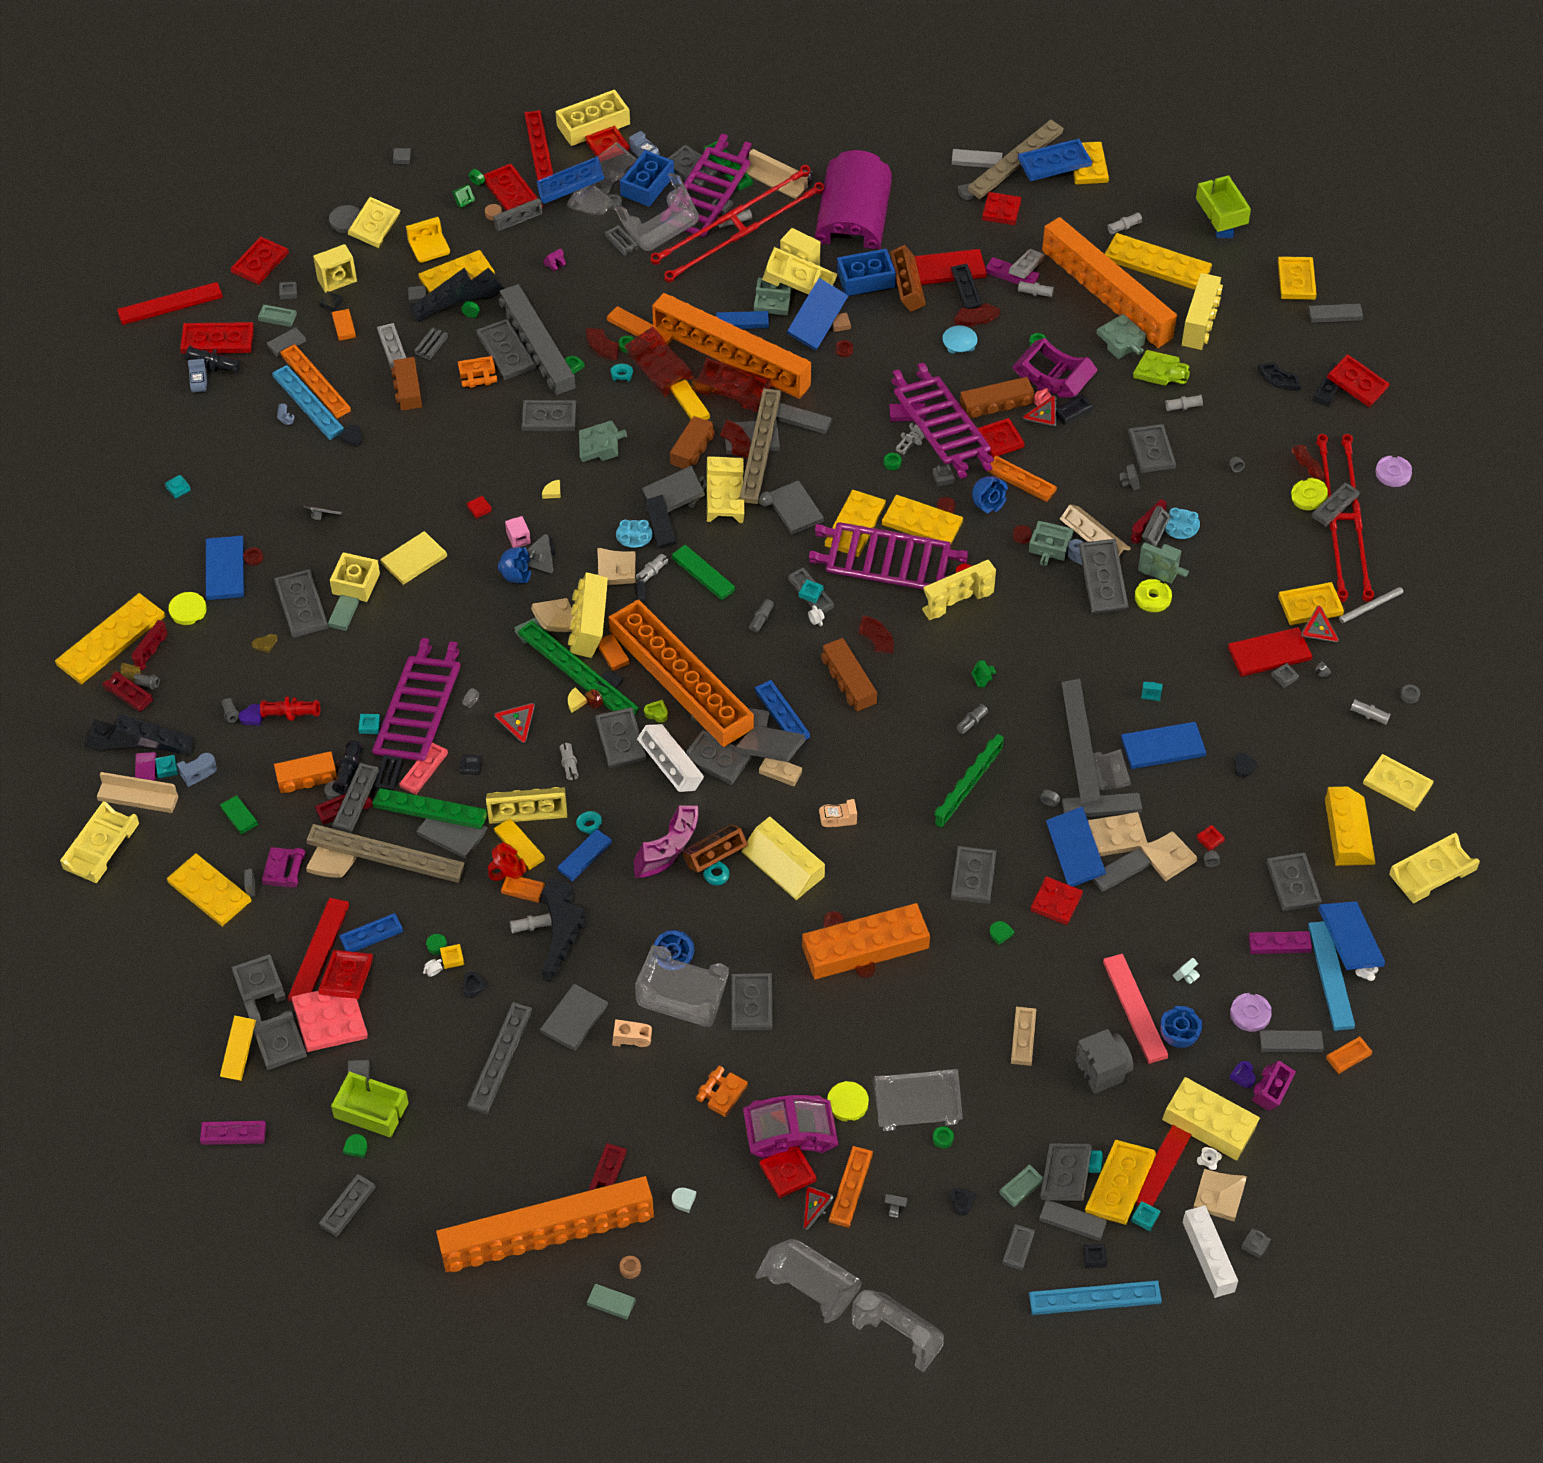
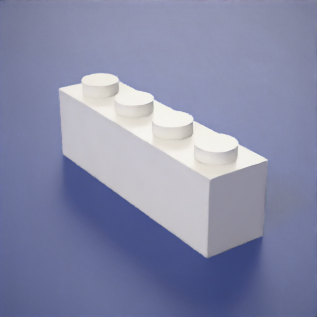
M662 724L645 725L637 738L639 743L679 792L695 791L704 778L703 774Z
M1206 1205L1185 1211L1183 1225L1214 1297L1235 1292L1238 1279Z

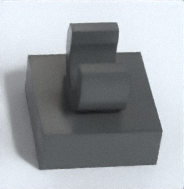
M949 464L932 469L937 486L954 483L955 478Z
M1134 464L1126 466L1128 473H1121L1119 475L1123 487L1131 485L1133 490L1140 489L1139 478Z
M886 1194L885 1205L890 1206L889 1216L898 1218L899 1209L907 1208L908 1199Z
M1252 1228L1241 1249L1260 1259L1269 1246L1271 1239L1261 1231H1256Z

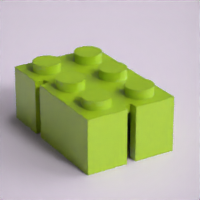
M1229 175L1215 179L1214 188L1212 180L1198 183L1196 199L1208 218L1211 219V223L1217 232L1249 223L1251 208Z
M349 1071L331 1108L334 1118L391 1138L399 1123L398 1118L401 1119L409 1102L406 1091L370 1079L367 1083L366 1077Z

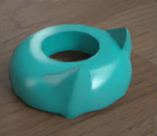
M628 364L614 365L610 370L613 381L627 380L629 382L633 374V368ZM625 372L626 374L619 375L618 373Z
M594 811L584 812L576 820L578 829L589 835L602 824V817ZM594 821L592 826H584L586 822Z
M718 861L705 868L703 876L711 885H722L729 878V869L721 861ZM718 868L722 871V874L714 876L711 871Z

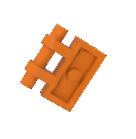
M492 356L458 361L461 379L468 378V380L461 381L463 388H475V386L483 384L488 386L491 383L497 382L496 375L489 376V374H495ZM476 376H484V377H482V378H475V379L473 378V377H476Z
M718 1066L715 1071L709 1074L706 1084L699 1088L696 1099L699 1102H703L705 1098H708L710 1100L708 1108L726 1117L747 1088L748 1082L731 1072L726 1078L722 1077L721 1075L725 1069ZM718 1084L720 1085L719 1089L716 1092L712 1091L711 1089L714 1085Z

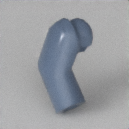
M280 404L277 419L285 425H291L294 421V415L290 416V413H287L286 404Z

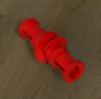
M289 696L285 697L284 702H267L262 700L260 703V714L262 717H267V715H286L289 721H293L296 715H314L318 717L320 714L319 700H314L313 702L297 701L295 697L290 702Z

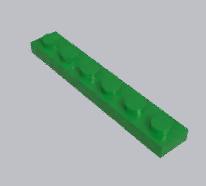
M997 734L993 740L990 739L988 741L985 751L978 754L975 764L968 767L965 777L958 780L952 793H948L945 803L935 811V825L942 828L1003 749V736Z
M382 788L379 789L372 803L373 807L377 809L476 829L482 828L488 815L486 809Z

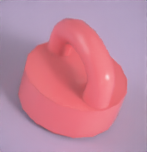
M1044 388L1034 394V403L1037 406L1051 397L1049 389Z

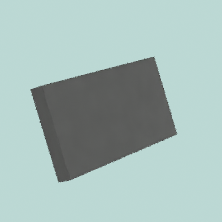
M508 319L476 330V335L488 355L493 357L494 365L503 380L536 369V364Z
M1116 539L1079 543L1091 614L1128 610L1129 606Z
M310 569L274 578L292 638L329 628Z

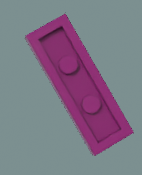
M992 257L986 267L987 274L1018 285L1020 281L1035 284L1039 279V273L1034 271L1025 279L1009 274V269L1013 264Z
M1309 931L1255 932L1248 935L1250 954L1311 953L1312 950Z
M265 1121L202 1122L200 1142L201 1145L265 1143L266 1123Z

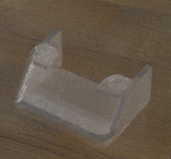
M619 143L613 144L598 156L605 179L574 191L567 206L572 210L596 216L603 215L615 203L607 196L614 182L620 181L625 175L624 171L637 159Z
M668 174L675 190L667 195L669 209L644 224L641 223L639 218L629 216L625 207L614 206L626 231L639 247L645 251L653 250L698 222L699 214L679 175Z
M789 1239L771 1246L755 1276L757 1279L768 1276L769 1281L777 1285L788 1282L820 1303V1310L825 1317V1323H829L841 1316L862 1285V1282L857 1277L795 1239Z

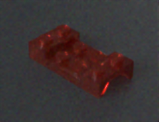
M653 326L624 345L629 356L664 397L668 395L671 386L680 379L693 378L690 368L682 359L676 356Z
M707 357L698 379L694 378L692 380L693 391L705 395L714 392L740 401L741 407L755 412L759 410L763 388L771 389L770 378Z

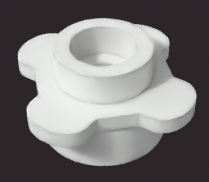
M813 605V610L808 612L809 619L813 625L819 624V626H822L824 614L821 609H817Z
M433 959L427 962L423 973L432 977L443 970L441 966L442 960L436 961Z
M1378 967L1357 969L1356 975L1373 981L1375 973L1378 972Z
M1204 1147L1201 1157L1197 1158V1163L1207 1166L1210 1170H1215L1217 1162L1221 1160L1222 1156L1215 1149Z

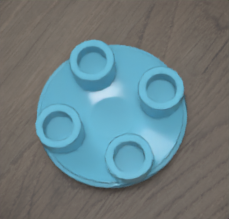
M954 326L947 329L943 334V343L950 353L971 352L977 344V335L968 327Z
M1172 508L1168 514L1171 517L1165 528L1167 534L1177 539H1187L1198 532L1200 521L1196 512L1179 508Z
M622 520L617 528L616 538L624 546L632 548L641 547L651 540L652 529L646 520Z

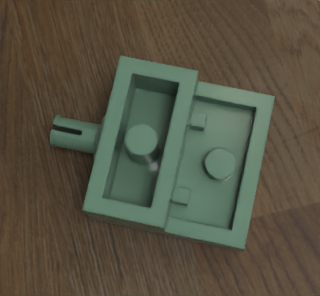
M758 278L754 312L768 311V314L788 315L792 287L783 283L775 286L762 280V278Z
M1125 314L1097 329L1096 334L1108 344L1107 349L1118 359L1133 350L1138 355L1143 353V349L1140 346L1145 344L1146 333Z
M612 421L579 430L580 459L584 462L599 457L601 461L617 457L618 439L627 437L626 431L618 432Z
M1038 521L1030 540L1029 553L1041 555L1040 564L1042 566L1043 563L1044 566H1047L1049 558L1064 561L1074 529Z
M1145 542L1142 545L1138 571L1171 584L1177 574L1186 578L1189 570L1179 567L1181 550L1166 544L1163 545L1162 549Z

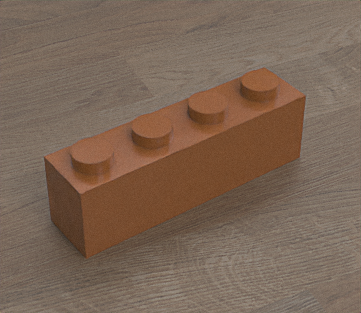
M906 245L891 251L890 254L896 272L901 301L912 312L926 305L915 256Z
M1023 377L960 392L959 404L969 418H976L1033 404L1034 390L1028 377Z
M841 638L823 645L821 659L825 665H828L831 676L838 681L840 691L846 694L848 704L853 706L856 712L877 704V691L845 640Z

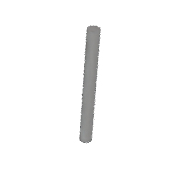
M1398 587L1340 616V622L1343 624L1403 594V589Z

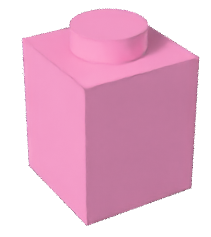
M522 516L505 521L506 533L513 548L531 543L530 532Z

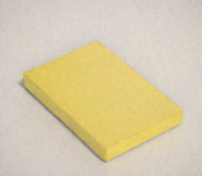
M369 197L348 230V235L379 248L398 218L400 210Z
M424 531L380 560L381 564L404 585L446 558L447 552Z
M1382 754L1364 779L1363 784L1415 811L1432 787L1434 781Z

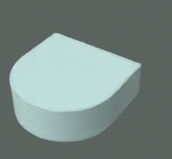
M687 1188L676 1189L672 1194L673 1206L689 1213L696 1197V1191Z

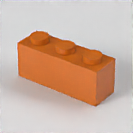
M331 751L274 764L280 793H290L294 790L311 788L316 785L327 784L330 781H336L337 779Z

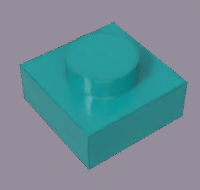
M181 475L165 483L166 489L175 499L191 490L190 485Z
M806 579L799 591V597L816 603L823 591V585Z
M1143 682L1141 699L1160 701L1163 684Z
M360 714L359 734H378L380 714Z
M175 755L155 758L159 778L178 775Z
M1091 1151L1088 1173L1101 1172L1102 1151Z
M1141 1201L1131 1222L1151 1231L1161 1211Z

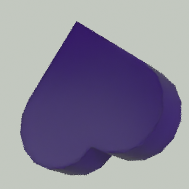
M251 704L247 709L242 710L239 713L240 722L243 725L260 726L262 720L260 705Z
M1247 1061L1240 1062L1230 1074L1229 1079L1244 1088L1253 1087L1256 1076L1252 1073V1064Z

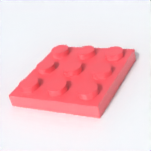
M319 991L292 996V1004L307 1052L367 1039L368 1034L357 999L319 995Z

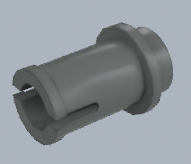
M136 673L134 679H137V681L133 682L136 685L154 689L158 688L160 680L154 674L148 676Z
M226 698L221 703L225 712L224 718L230 723L236 722L239 712L235 709L233 699Z

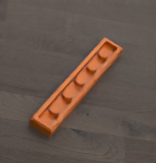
M295 344L280 351L281 357L335 419L351 411L350 406Z

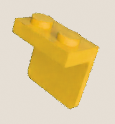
M439 217L406 226L408 242L418 262H425L450 254V249L442 234Z

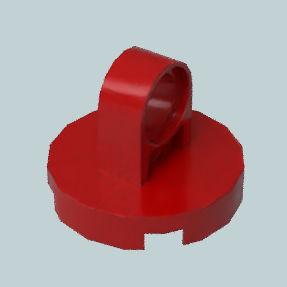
M501 843L492 849L494 861L487 868L488 876L491 880L499 881L506 876L518 879L526 872L523 858L518 859L515 855L517 851L511 845ZM494 869L501 870L499 873H493L492 871Z

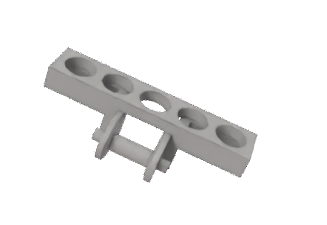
M913 423L909 425L912 430L910 434H906V436L904 432L901 434L903 440L897 445V452L904 455L914 443L917 445L922 444L921 440L926 437L916 424L914 427Z

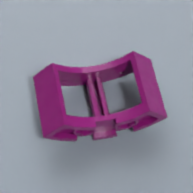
M1046 338L1035 341L1012 366L1021 378L1028 377L1029 382L1038 386L1037 390L1048 388L1050 394H1058V397L1061 398L1076 396L1097 372V368L1088 357L1077 358L1066 355L1051 345ZM1038 350L1057 364L1048 375L1041 373L1029 363V360ZM1066 370L1073 371L1067 379H1059Z

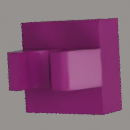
M561 248L543 260L545 266H549L553 271L558 269L556 262L561 267L566 264Z

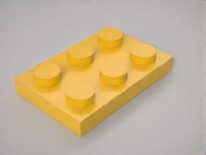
M1082 143L1092 160V166L1073 170L1075 184L1108 183L1109 176L1102 143Z
M1278 257L1281 299L1316 300L1313 257Z
M1332 582L1282 591L1278 594L1289 625L1308 622L1317 606L1322 607L1327 618L1342 616L1344 613Z

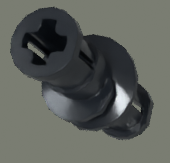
M189 345L186 350L185 359L187 361L204 359L206 370L211 368L215 372L219 368L233 371L234 374H237L240 369V359L237 358L235 360L224 355H217V349L210 353Z
M348 741L346 753L335 764L337 779L333 782L332 789L338 794L347 793L349 783L359 766L358 756L363 751V746L358 741Z

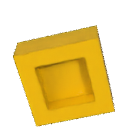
M460 944L440 948L444 969L464 965Z

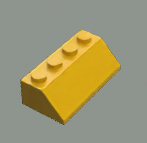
M1328 787L1325 804L1335 866L1375 865L1364 797L1349 787Z

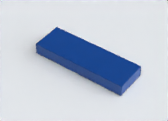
M768 311L716 312V317L740 329L769 328Z
M596 829L557 867L558 871L571 881L575 880L612 844V839Z
M394 913L341 934L339 937L345 951L355 952L402 933L403 928Z

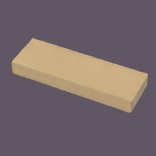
M1016 1007L1011 1064L1032 1065L1036 1009Z

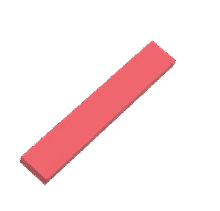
M1123 953L1105 958L1103 960L1104 966L1148 1064L1167 1059L1168 1053Z

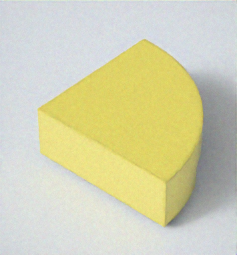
M560 480L552 481L544 487L542 492L543 499L561 498Z
M576 687L568 696V706L572 713L587 704V699Z

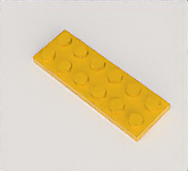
M1119 233L1115 234L1105 252V255L1118 265L1196 290L1200 274H1209L1212 267L1211 263Z
M138 593L57 658L55 663L82 685L150 630L157 620L161 621L165 617V613Z

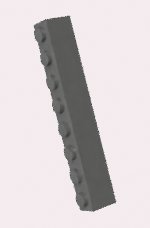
M519 284L500 290L499 304L501 308L505 309L508 320H512L513 328L519 332L520 340L522 343L525 342L528 353L533 355L534 363L536 366L539 365L543 378L546 377L549 388L553 389L556 395L576 388L574 374Z

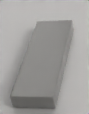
M953 149L952 165L991 168L1002 159L1003 153Z
M1029 249L1010 267L1009 274L1025 279L1044 260L1045 254Z
M391 323L377 327L390 368L394 367V360L406 358L395 325Z

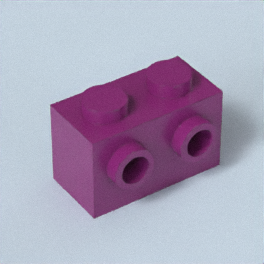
M1279 1060L1272 1065H1267L1262 1071L1261 1075L1263 1078L1261 1082H1258L1253 1089L1255 1094L1252 1101L1267 1111L1279 1106L1296 1071Z

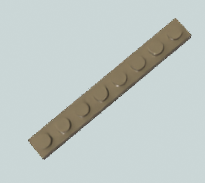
M1049 120L968 186L967 191L979 199L983 198L1021 167L1017 158L1018 154L1044 148L1062 134L1063 127L1053 120Z
M763 388L740 493V500H744V503L758 504L781 390Z
M316 824L312 825L307 838V844L457 883H459L465 867L464 862Z

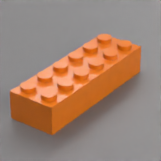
M917 903L802 934V948L814 980L929 949L930 934Z

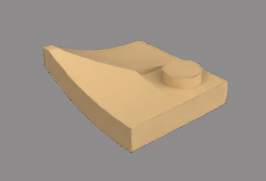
M597 548L598 575L608 578L607 585L635 583V551L621 552Z
M567 598L532 604L531 609L545 630L572 632L569 629L573 619V615H571L572 608Z
M1173 831L1160 839L1141 845L1142 852L1165 881L1197 862V856Z
M317 847L306 870L308 873L319 876L343 877L357 857Z
M1204 1169L1193 1209L1206 1205L1210 1215L1234 1222L1247 1176L1223 1174Z

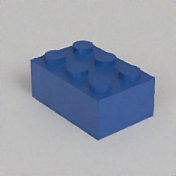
M644 150L620 180L621 196L650 207L675 176L674 161Z
M887 249L837 258V275L844 293L848 296L895 287L896 272Z

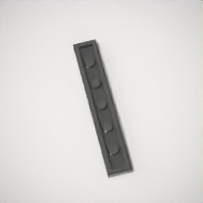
M512 1003L468 1102V1109L488 1114L532 1013L531 1007Z

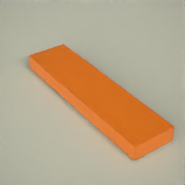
M618 306L607 316V321L662 350L673 340V335Z
M995 456L993 458L994 461L990 463L992 470L987 471L1046 502L1057 490V486L998 456Z
M856 1146L852 1147L829 1217V1223L847 1228L850 1227L873 1151Z

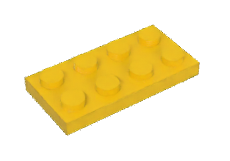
M478 250L421 272L418 276L427 292L430 293L463 268L474 277L487 268L494 274L495 271L482 252Z
M852 489L832 528L835 529L838 522L874 528L886 506V500ZM842 530L838 551L848 553L853 532ZM860 533L855 556H860L870 535ZM826 538V547L831 548L833 538Z
M899 495L895 496L882 519V525L910 535L948 541L951 544L963 523V517Z
M196 853L167 878L171 886L222 927L251 902L249 895Z
M1115 1140L1086 1205V1213L1126 1225L1156 1156L1155 1150Z

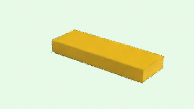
M686 379L670 385V390L690 419L693 416L705 420L710 419L709 412Z
M510 818L494 828L495 833L504 843L516 849L517 853L515 855L519 860L523 858L528 870L545 861V856Z
M234 1015L220 1077L242 1081L256 1020Z

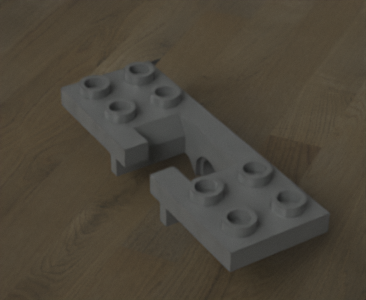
M268 954L231 967L248 1017L256 1020L254 1034L267 1070L307 1057L291 1010L265 1021H261L254 1000L274 994L276 1003L286 1000L271 955Z

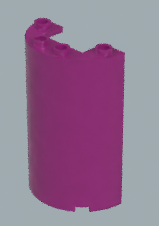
M860 150L842 152L838 157L831 159L826 169L824 191L821 197L814 239L820 241V244H830L831 233L864 236V248L881 249L892 182V173L887 163L880 161V157L875 154Z

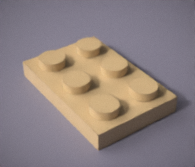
M1138 812L1088 820L1100 856L1135 851L1138 848L1141 849V845L1147 844Z

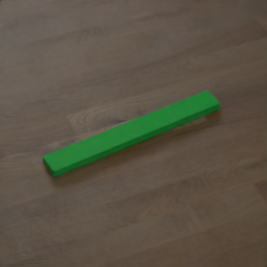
M532 620L518 631L520 637L612 712L631 707L634 714L639 711L638 706ZM598 681H600V682H601L602 684H604L606 687L597 684Z

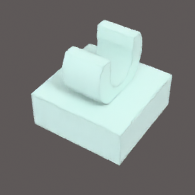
M1192 958L1172 976L1177 981L1184 977L1186 982L1191 984L1200 976L1193 969L1198 963Z

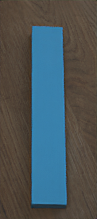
M288 365L272 373L275 380L329 440L344 432V427Z
M1324 921L1308 923V930L1334 1031L1354 1029L1355 1023L1334 942Z
M1158 1281L1029 1292L1032 1315L1161 1304L1162 1301Z

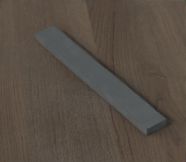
M1079 678L1061 682L1081 804L1083 807L1099 804L1102 802L1081 680Z

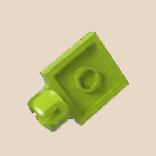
M1146 350L1133 372V378L1164 386L1169 382L1183 385L1187 382L1184 380L1189 378L1190 371L1188 368L1190 366L1180 363L1179 357Z

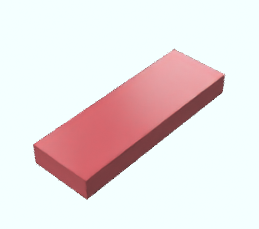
M432 743L424 761H416L399 783L400 788L417 795L448 754L447 749Z

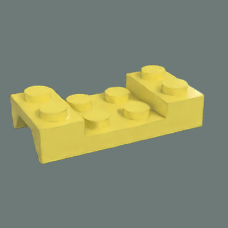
M774 247L762 280L775 286L783 283L809 295L818 278L833 286L837 274Z
M707 457V522H711L717 516H733L739 523H743L744 500H740L744 472L743 458Z
M988 559L925 586L924 592L928 599V605L922 608L923 612L929 620L946 614V606H951L962 599H967L972 595H975L977 599L990 596L994 593L996 569Z
M103 801L60 860L63 869L97 883L107 870L106 863L125 837L129 838L139 825L137 815L125 816L116 812L107 802Z
M1454 833L1393 865L1389 875L1414 904L1429 896L1431 890L1458 876L1462 878L1476 871L1480 861L1478 858H1470L1460 846L1458 835Z

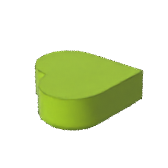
M663 700L647 704L644 707L646 718L654 719L660 723L668 719V711Z

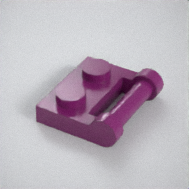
M271 847L262 878L263 884L297 887V876L301 861L305 857V850L301 848L293 850ZM289 859H294L290 875L285 878Z

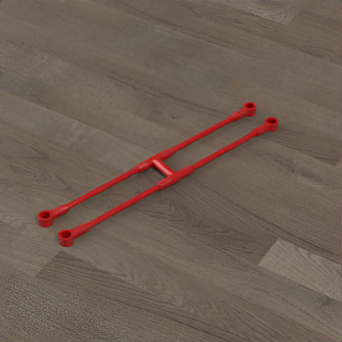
M803 165L790 178L746 204L740 205L717 218V221L671 248H667L659 253H653L650 262L653 265H658L661 259L670 255L672 251L716 225L731 219L739 229V232L686 265L680 266L673 271H666L664 280L671 283L676 276L685 272L687 268L731 242L741 239L759 228L760 225L802 200L808 199L815 194H822L824 184L817 182L814 188L805 192L803 196L759 222H754L745 227L736 215L791 181L794 182L802 176H809L810 167Z
M1319 434L1316 443L1320 448V455L1322 456L1325 484L1329 498L1331 496V487L1326 457L1328 437L1325 434ZM1345 434L1342 436L1341 444L1345 448V455L1348 460L1351 486L1356 489L1351 456L1353 437L1350 434ZM1356 498L1352 504L1353 513H1340L1329 523L1330 530L1332 531L1338 576L1337 595L1340 602L1347 600L1348 591L1345 590L1344 580L1342 579L1336 520H1354L1364 578L1362 599L1365 602H1370L1374 598V591L1371 590L1367 573L1360 505Z

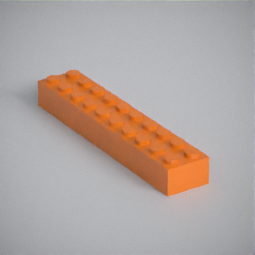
M1061 217L1044 226L1042 251L1051 257L1056 264L1064 268L1080 284H1083L1092 294L1109 306L1114 313L1119 316L1125 314L1146 333V339L1157 348L1173 339L1177 318L1176 313Z
M663 293L652 305L653 325L673 335L674 340L798 399L811 386V362L807 359L801 358L790 351L784 350L666 293Z
M639 599L608 617L609 631L723 747L754 729V714Z
M644 1176L437 1230L436 1233L445 1272H457L464 1267L480 1266L483 1262L499 1261L506 1256L521 1255L525 1251L533 1249L541 1250L548 1245L563 1244L567 1240L574 1238L582 1239L593 1233H605L609 1229L616 1227L624 1228L635 1222H646L650 1218H654L653 1199L647 1178Z

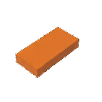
M349 309L332 312L339 341L356 338Z
M613 634L601 639L597 647L612 671L629 664L628 657Z
M506 876L501 888V894L539 903L545 883L523 877L512 879Z
M1359 1036L1328 1054L1326 1059L1337 1073L1340 1074L1371 1056L1373 1051Z

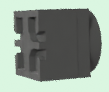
M1106 1029L1078 1041L1075 1062L1081 1071H1085V1079H1091L1088 1080V1083L1094 1094L1123 1083L1125 1074L1133 1071L1131 1053L1127 1044L1118 1033L1111 1035L1109 1029Z

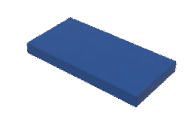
M1080 139L1020 153L1017 157L1030 181L1092 166V160Z
M597 156L538 180L537 186L541 201L545 204L605 179Z
M818 278L786 333L816 351L848 295Z
M243 536L206 539V599L244 597Z
M1196 722L1121 735L1131 769L1206 756V750Z
M1083 806L1046 820L1068 885L1074 887L1107 874Z
M1357 901L1320 904L1318 910L1346 970L1384 967L1385 960Z

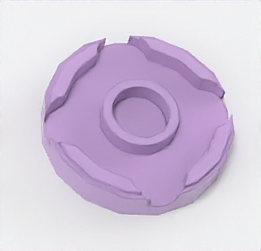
M1386 456L1377 463L1376 477L1387 486L1400 487L1410 481L1412 466L1402 457Z
M1244 993L1233 1001L1230 1010L1231 1019L1242 1030L1249 1032L1264 1029L1270 1022L1271 1006L1261 995Z

